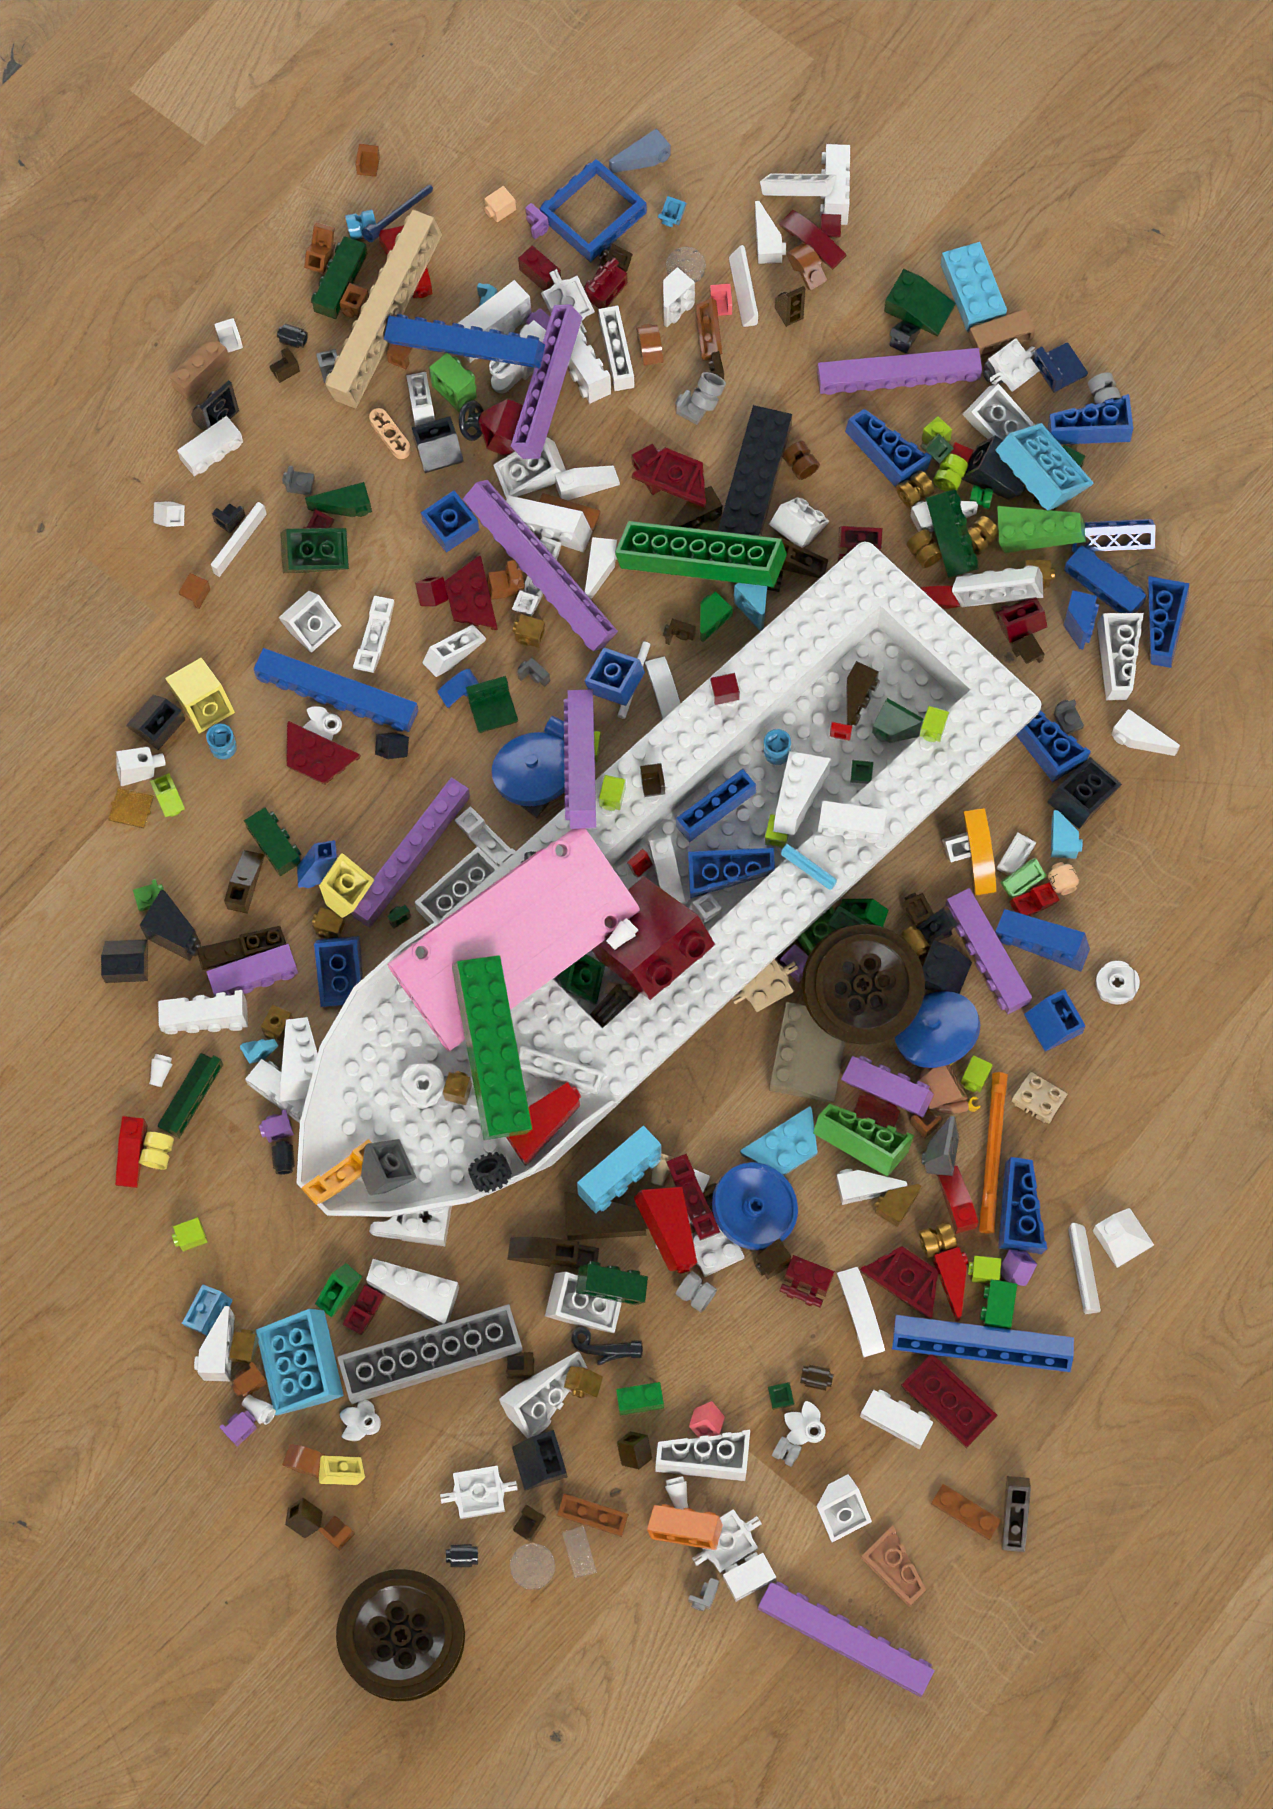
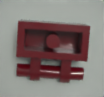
M615 258L607 261L604 266H600L596 276L592 280H588L584 286L590 303L599 309L607 308L628 283L627 273L617 267L619 261Z
M840 526L838 548H847L846 554L838 553V562L861 542H869L878 550L881 549L883 528Z
M1037 598L1019 600L1018 603L1011 606L1005 605L1001 607V610L994 612L996 619L1000 620L1001 630L1009 643L1048 627L1045 611Z
M793 1255L784 1281L792 1284L788 1286L782 1283L779 1292L787 1294L788 1298L802 1300L808 1306L812 1307L814 1305L821 1308L823 1299L816 1297V1295L819 1294L826 1297L835 1271ZM798 1286L809 1290L810 1293H805L797 1288Z

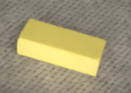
M320 1457V1484L358 1485L365 1478L361 1457Z

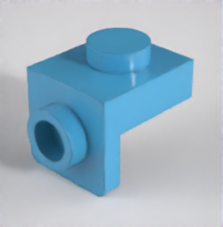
M667 196L662 213L658 215V218L662 220L661 224L673 227V224L679 226L687 203Z

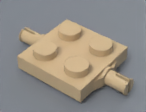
M775 958L741 992L732 998L733 1002L737 1004L747 998L755 1011L758 1012L794 992L795 990L789 982L788 974L799 969L798 965L795 966L797 963L793 961L783 967Z

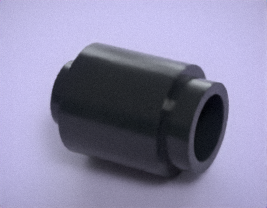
M285 323L279 327L277 338H279V343L295 348H304L307 343L308 332H305L302 328Z
M288 1141L276 1142L275 1146L271 1147L273 1169H275V1173L278 1175L290 1174L295 1167L293 1145H290Z
M472 1544L450 1545V1549H446V1563H450V1568L478 1565V1546H472Z

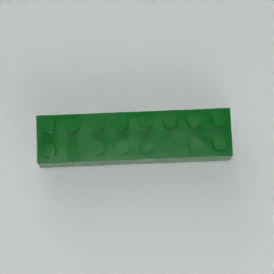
M628 521L615 551L621 569L774 587L787 556L783 541L779 538Z
M497 955L457 961L452 966L483 1140L527 1134L532 1130L501 957Z

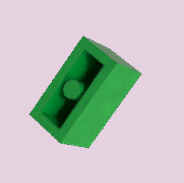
M991 1279L989 1286L985 1285L983 1298L987 1299L986 1307L981 1308L980 1320H984L983 1326L1011 1329L1017 1291L1016 1283Z
M660 1382L616 1389L620 1416L664 1409Z

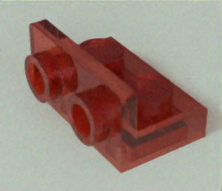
M865 1094V1096L859 1095L853 1113H856V1117L861 1119H873L875 1124L887 1128L889 1125L895 1128L900 1110L892 1103L886 1102L883 1104L878 1102L875 1097Z

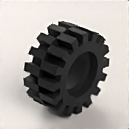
M489 1152L487 1156H484V1154L480 1155L481 1159H474L475 1163L471 1162L468 1171L475 1189H478L479 1192L484 1190L485 1193H489L490 1189L494 1192L497 1187L501 1189L503 1187L502 1184H507V1179H511L512 1171L503 1154L499 1155L498 1152H495L492 1155Z

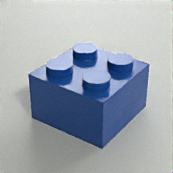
M455 490L421 512L423 524L446 553L479 531L477 518Z
M603 648L587 675L585 683L588 690L593 689V695L626 706L645 671L640 659Z

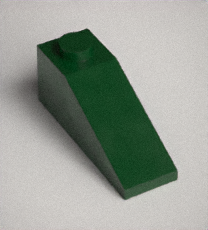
M364 482L305 497L307 508L310 511H315L316 509L323 513L348 517H363L372 512Z

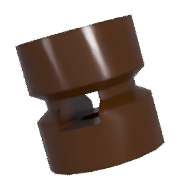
M804 441L792 444L783 453V459L788 466L792 467L793 473L799 480L810 477L820 467V463L813 454H810V449Z

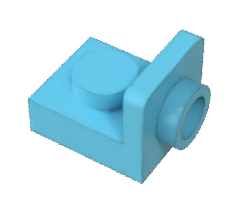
M478 283V296L481 297L479 307L497 294V288L490 284Z
M261 1039L240 1045V1049L249 1064L259 1062L261 1059L265 1060L278 1047L275 1039L266 1041Z

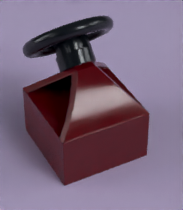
M506 399L484 411L477 401L469 400L462 406L459 413L460 431L464 438L469 441H475L483 435L488 450L507 457L514 451L511 444L523 405ZM469 408V416L465 422V414ZM470 427H474L477 430L474 435H470L467 432Z

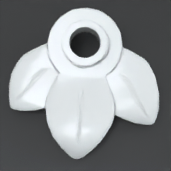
M310 707L307 709L311 720L303 728L332 741L333 735L337 734L342 728L341 719L335 714H329L323 707ZM331 721L335 722V727L329 728L328 723Z
M368 1400L360 1401L357 1408L347 1407L340 1412L341 1420L347 1425L342 1434V1438L345 1440L358 1441L366 1434L373 1435L380 1429L381 1419L375 1414L374 1405ZM372 1420V1423L367 1426V1422Z
M805 1401L802 1413L789 1412L784 1415L786 1425L791 1430L786 1438L790 1443L794 1445H803L808 1441L817 1443L824 1438L825 1427L820 1422V1411L814 1404ZM816 1428L818 1434L815 1436L811 1435L810 1430Z

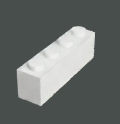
M613 306L599 309V323L614 391L634 388V374L619 307Z

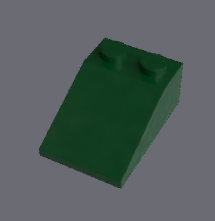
M903 268L885 300L884 312L905 320L938 337L956 303L923 277Z
M346 528L285 529L280 532L283 573H310L349 569Z

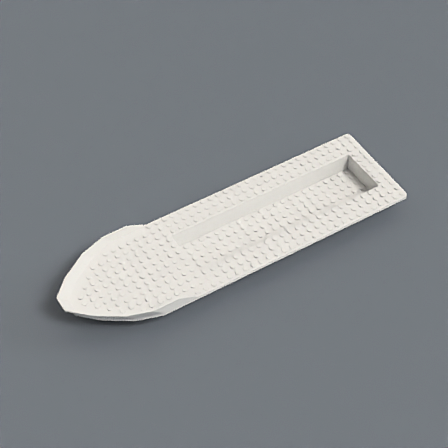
M869 542L859 543L595 780L596 828L585 829L627 890L643 876L659 887L654 865L637 878L633 875L627 862L642 848L648 853L652 861L649 841L668 836L671 839L685 903L683 905L687 908L691 907L694 901L704 896L701 895L690 899L688 852L774 848L775 870L769 876L711 892L710 894L721 906L722 910L706 922L704 926L716 945L651 1000L639 992L638 996L605 1027L602 1028L591 1017L590 1013L607 996L605 994L607 983L630 985L607 966H605L598 1002L595 1005L565 990L555 976L510 1010L518 1052L520 1047L524 1046L604 1072L598 1094L596 1095L577 1088L581 1095V1098H579L580 1107L536 1157L525 1166L506 1137L483 1140L466 1042L463 1041L450 1052L447 1051L387 965L407 950L411 944L422 939L426 932L520 865L521 861H524V854L526 852H538L541 849H545L550 843L572 830L570 829V820H565L564 808L443 918L401 944L353 988L319 1047L300 1120L297 1185L302 1188L316 1176H322L350 1156L355 1148L368 1139L372 1143L400 1139L417 1179L387 1193L369 1195L360 1176L333 1197L317 1204L327 1216L392 1217L471 1203L494 1193L491 1189L489 1193H485L484 1190L482 1192H479L478 1189L476 1190L468 1171L471 1162L475 1163L474 1159H481L480 1155L484 1154V1156H487L489 1152L492 1155L495 1152H498L499 1155L503 1154L512 1171L511 1179H507L508 1183L502 1184V1188L552 1166L1036 717L1041 709L1040 699L873 544ZM858 661L879 671L878 679L880 684L875 692L872 691L869 697L871 699L867 708H862L860 711L861 718L858 724L852 727L851 740L833 738L830 736L832 722L847 725L846 682L855 662ZM735 673L740 691L739 700L715 705L710 679ZM887 698L923 719L925 718L928 706L949 712L940 742H929L919 735L916 738L889 743L878 740L872 733V728ZM773 729H781L789 734L792 752L831 758L827 779L824 780L819 793L816 794L811 807L808 808L795 835L789 834L787 840L788 845L837 879L836 885L831 890L782 856L781 851L783 848L765 845L770 814H776L787 764L786 762L781 765H773L764 757V738ZM852 760L873 762L872 781L870 783H850ZM661 763L665 782V794L644 797L640 766ZM744 769L756 783V794L689 843L676 827V818L737 772ZM605 775L626 779V789L621 810L609 811L599 806V796ZM822 801L887 810L882 842L871 843L862 838L846 839L842 835L826 836L822 832H818ZM557 845L555 848L558 856L563 854V848L560 845ZM418 946L415 950L418 958H422L424 955V949L421 946ZM592 950L587 953V955L598 960ZM612 998L608 1002V1004L599 1012V1017L614 1002L615 998ZM621 1002L603 1020V1022H605L614 1013V1011L622 1004ZM417 1063L435 1065L442 1072L445 1083L449 1072H464L471 1078L472 1082L467 1105L446 1101L443 1095L436 1104L423 1109L414 1106L403 1096L401 1088L402 1076L410 1066ZM522 1071L528 1107L564 1085ZM420 1080L418 1082V1089L426 1090L429 1082L427 1080L425 1082Z

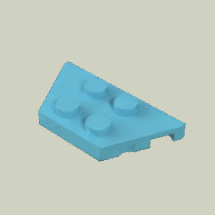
M809 1106L740 1150L741 1155L757 1163L768 1165L779 1171L783 1176L816 1156L818 1151L816 1136L813 1134L812 1108Z

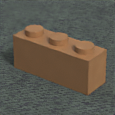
M1026 309L1021 311L1015 310L1007 316L995 317L984 324H975L970 328L968 338L973 348H979L980 357L1001 350L1015 338L1019 343L1033 339L1035 327Z
M212 336L170 376L173 388L188 400L230 360L227 348Z

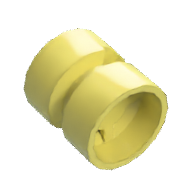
M147 1132L144 1140L146 1149L142 1150L139 1163L154 1169H167L170 1158L167 1153L172 1150L174 1138L158 1132Z

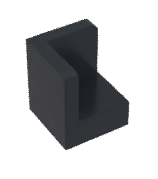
M228 504L223 511L216 508L212 513L214 522L228 533H231L246 516L242 506L236 508L232 504Z
M397 732L376 734L375 755L386 759L407 757L409 737Z

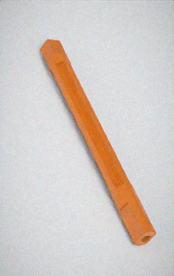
M1003 1072L992 1073L988 1141L979 1232L984 1234L995 1232L1003 1115L1008 1074Z

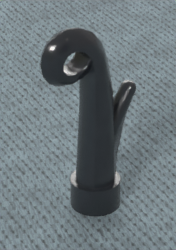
M584 1327L575 1329L571 1336L572 1343L577 1350L586 1354L604 1356L597 1361V1365H602L619 1358H642L643 1355L642 1340L589 1345L591 1333ZM580 1333L586 1336L583 1343L578 1340Z

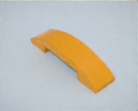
M985 808L963 811L973 870L975 895L996 892L995 866Z
M369 1139L355 1148L351 1155L322 1176H316L301 1188L315 1205L333 1197L361 1176L365 1146L368 1143H372Z

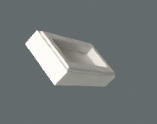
M1017 832L997 866V870L1009 876L1025 864L1036 842Z

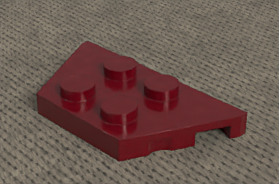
M665 447L658 452L657 456L649 459L642 468L632 473V479L701 507L706 505L703 462Z
M477 556L445 580L453 621L469 623L477 627L482 625L491 627V630H498L482 558Z
M290 721L287 723V767L326 785L336 774L343 772L346 769L345 767L361 757L359 753Z
M903 1246L878 1258L869 1265L861 1267L860 1272L926 1318H932L938 1270Z

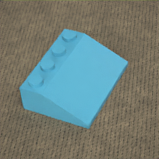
M1042 423L1009 433L996 449L1001 460L1009 465L1014 475L1021 479L1026 485L1027 490L1034 494L1039 500L1040 505L1046 508L1047 511L1061 506L1093 485V481Z
M307 1309L256 1329L273 1409L276 1410L275 1415L323 1404L344 1396L324 1310Z

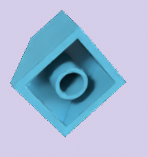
M737 583L734 586V603L762 631L765 621L767 586Z

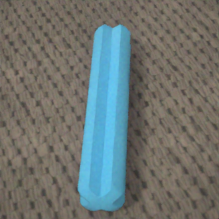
M790 845L784 846L781 851L782 856L829 890L834 888L837 883L836 878Z

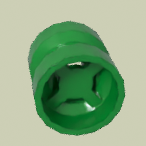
M973 485L970 501L977 502L983 508L989 509L993 489H981L980 486Z

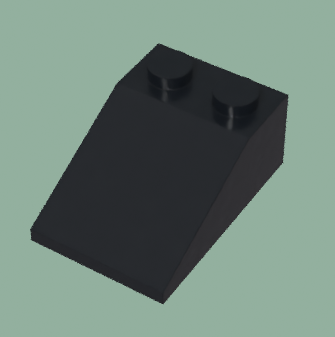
M228 380L216 391H212L202 404L194 407L191 416L193 422L201 430H207L226 416L231 419L239 412L232 382Z
M1090 757L1057 787L1048 803L1080 829L1122 784Z

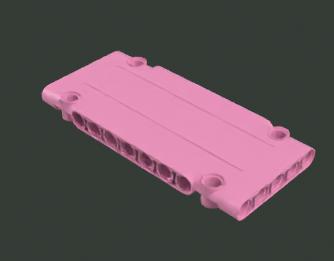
M585 828L572 829L558 840L550 843L547 848L533 854L423 935L422 939L411 944L407 950L387 965L441 1044L450 1052L465 1041L452 966L457 961L500 955L511 1010L603 942L605 936L613 932L620 921L631 918L640 911V908ZM557 845L563 848L561 856H558L555 852ZM607 916L612 919L610 928L605 926V918ZM418 946L424 949L422 958H418L415 954Z

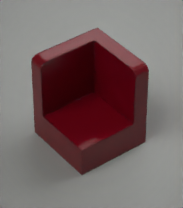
M821 214L820 229L828 237H841V214Z
M428 576L415 582L420 606H437L448 601L443 576Z
M735 673L710 679L715 705L739 700L740 691Z

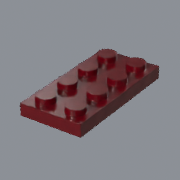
M930 1354L901 1384V1387L966 1449L998 1416L935 1355Z

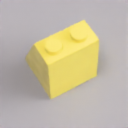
M202 658L165 678L172 693L199 734L235 713L222 685Z

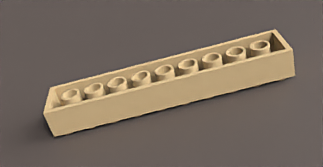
M412 210L410 216L406 217L404 228L397 235L396 244L393 250L389 251L387 262L384 268L380 269L378 280L371 287L369 298L362 305L361 314L358 320L353 323L352 332L349 338H346L344 341L343 350L337 356L334 368L326 378V387L335 401L355 409L357 408L389 344L384 340L388 317H396L397 314L403 315L442 236L434 217L416 210Z

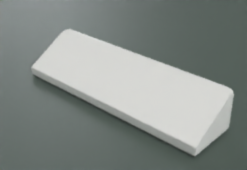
M769 174L760 181L763 195L828 196L831 193L837 176L835 174Z
M741 245L730 255L729 262L742 326L747 327L757 325L758 311L745 247Z
M1071 1223L1068 1231L1083 1312L1085 1314L1098 1313L1101 1309L1086 1229L1083 1225Z

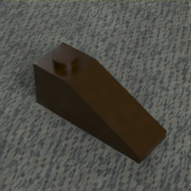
M804 286L789 292H783L775 298V309L786 327L804 319L806 291Z
M779 536L773 537L782 539L787 554L781 568L782 570L821 578L825 574L828 559Z
M1007 1476L1002 1550L1025 1552L1031 1494L1029 1478Z

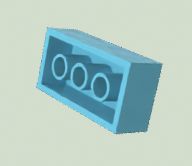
M977 242L942 252L940 265L966 331L969 332L970 328L975 324H984L995 317L1006 316L1007 308L981 243Z
M643 1125L577 1182L578 1195L595 1213L599 1210L604 1211L610 1206L611 1200L616 1195L618 1197L622 1196L627 1191V1186L631 1182H638L644 1176L643 1172L649 1167L651 1169L654 1168L661 1161V1143Z

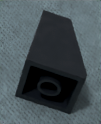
M995 435L976 446L968 462L966 473L961 479L972 485L980 486L982 489H993V494L1010 500L1020 496L1025 487L1021 479L1014 475L1013 470L1007 463L1001 460L1000 455L996 452L997 447L1003 440Z
M161 889L140 923V927L146 939L190 961L193 956H197V947H201L200 940L195 929L166 891Z

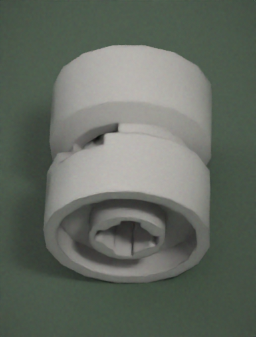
M704 372L701 374L697 384L698 387L695 388L691 401L699 408L712 411L719 401L717 396L722 394L726 383L718 375Z
M1101 373L1088 381V387L1094 396L1096 405L1104 403L1108 399L1113 398V400L1122 398L1118 388L1115 387L1116 383L1112 373Z
M691 1271L679 1286L676 1295L682 1300H691V1306L701 1313L711 1302L717 1289L708 1282L702 1284L700 1276Z

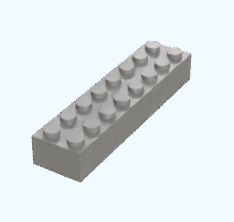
M508 1304L341 1355L337 1358L351 1404L514 1355L523 1352L510 1305Z

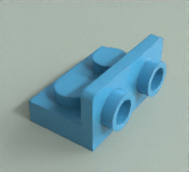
M202 1284L182 1324L208 1336L224 1306L230 1307L232 1299L223 1292Z

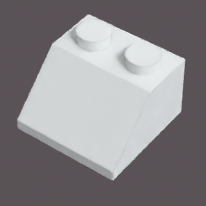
M311 591L306 592L279 617L290 634L311 653L342 626L321 597Z

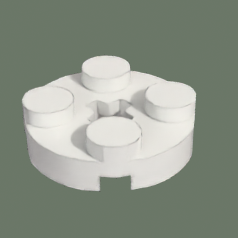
M1123 961L1107 963L1098 972L1095 981L1096 990L1100 998L1111 1004H1124L1131 1001L1137 993L1140 984L1138 973ZM1115 978H1119V981L1123 982V985H1120L1119 988L1112 984Z
M417 1063L410 1066L404 1072L401 1088L404 1098L410 1104L424 1109L436 1104L442 1098L445 1087L444 1076L435 1065ZM420 1080L422 1082H425L426 1080L429 1082L427 1084L428 1088L426 1090L418 1089V1082Z

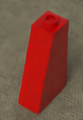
M404 225L380 231L379 242L386 255H388L390 250H393L396 244V237L402 232ZM427 267L412 295L413 298H425L433 294Z
M568 1082L528 1107L532 1124L530 1132L506 1137L525 1166L536 1157L580 1107L579 1098H581V1095L575 1086L571 1088Z
M672 1187L641 1190L634 1196L635 1203L668 1270L677 1271L678 1273L689 1272L690 1268L697 1264V1258L683 1188Z

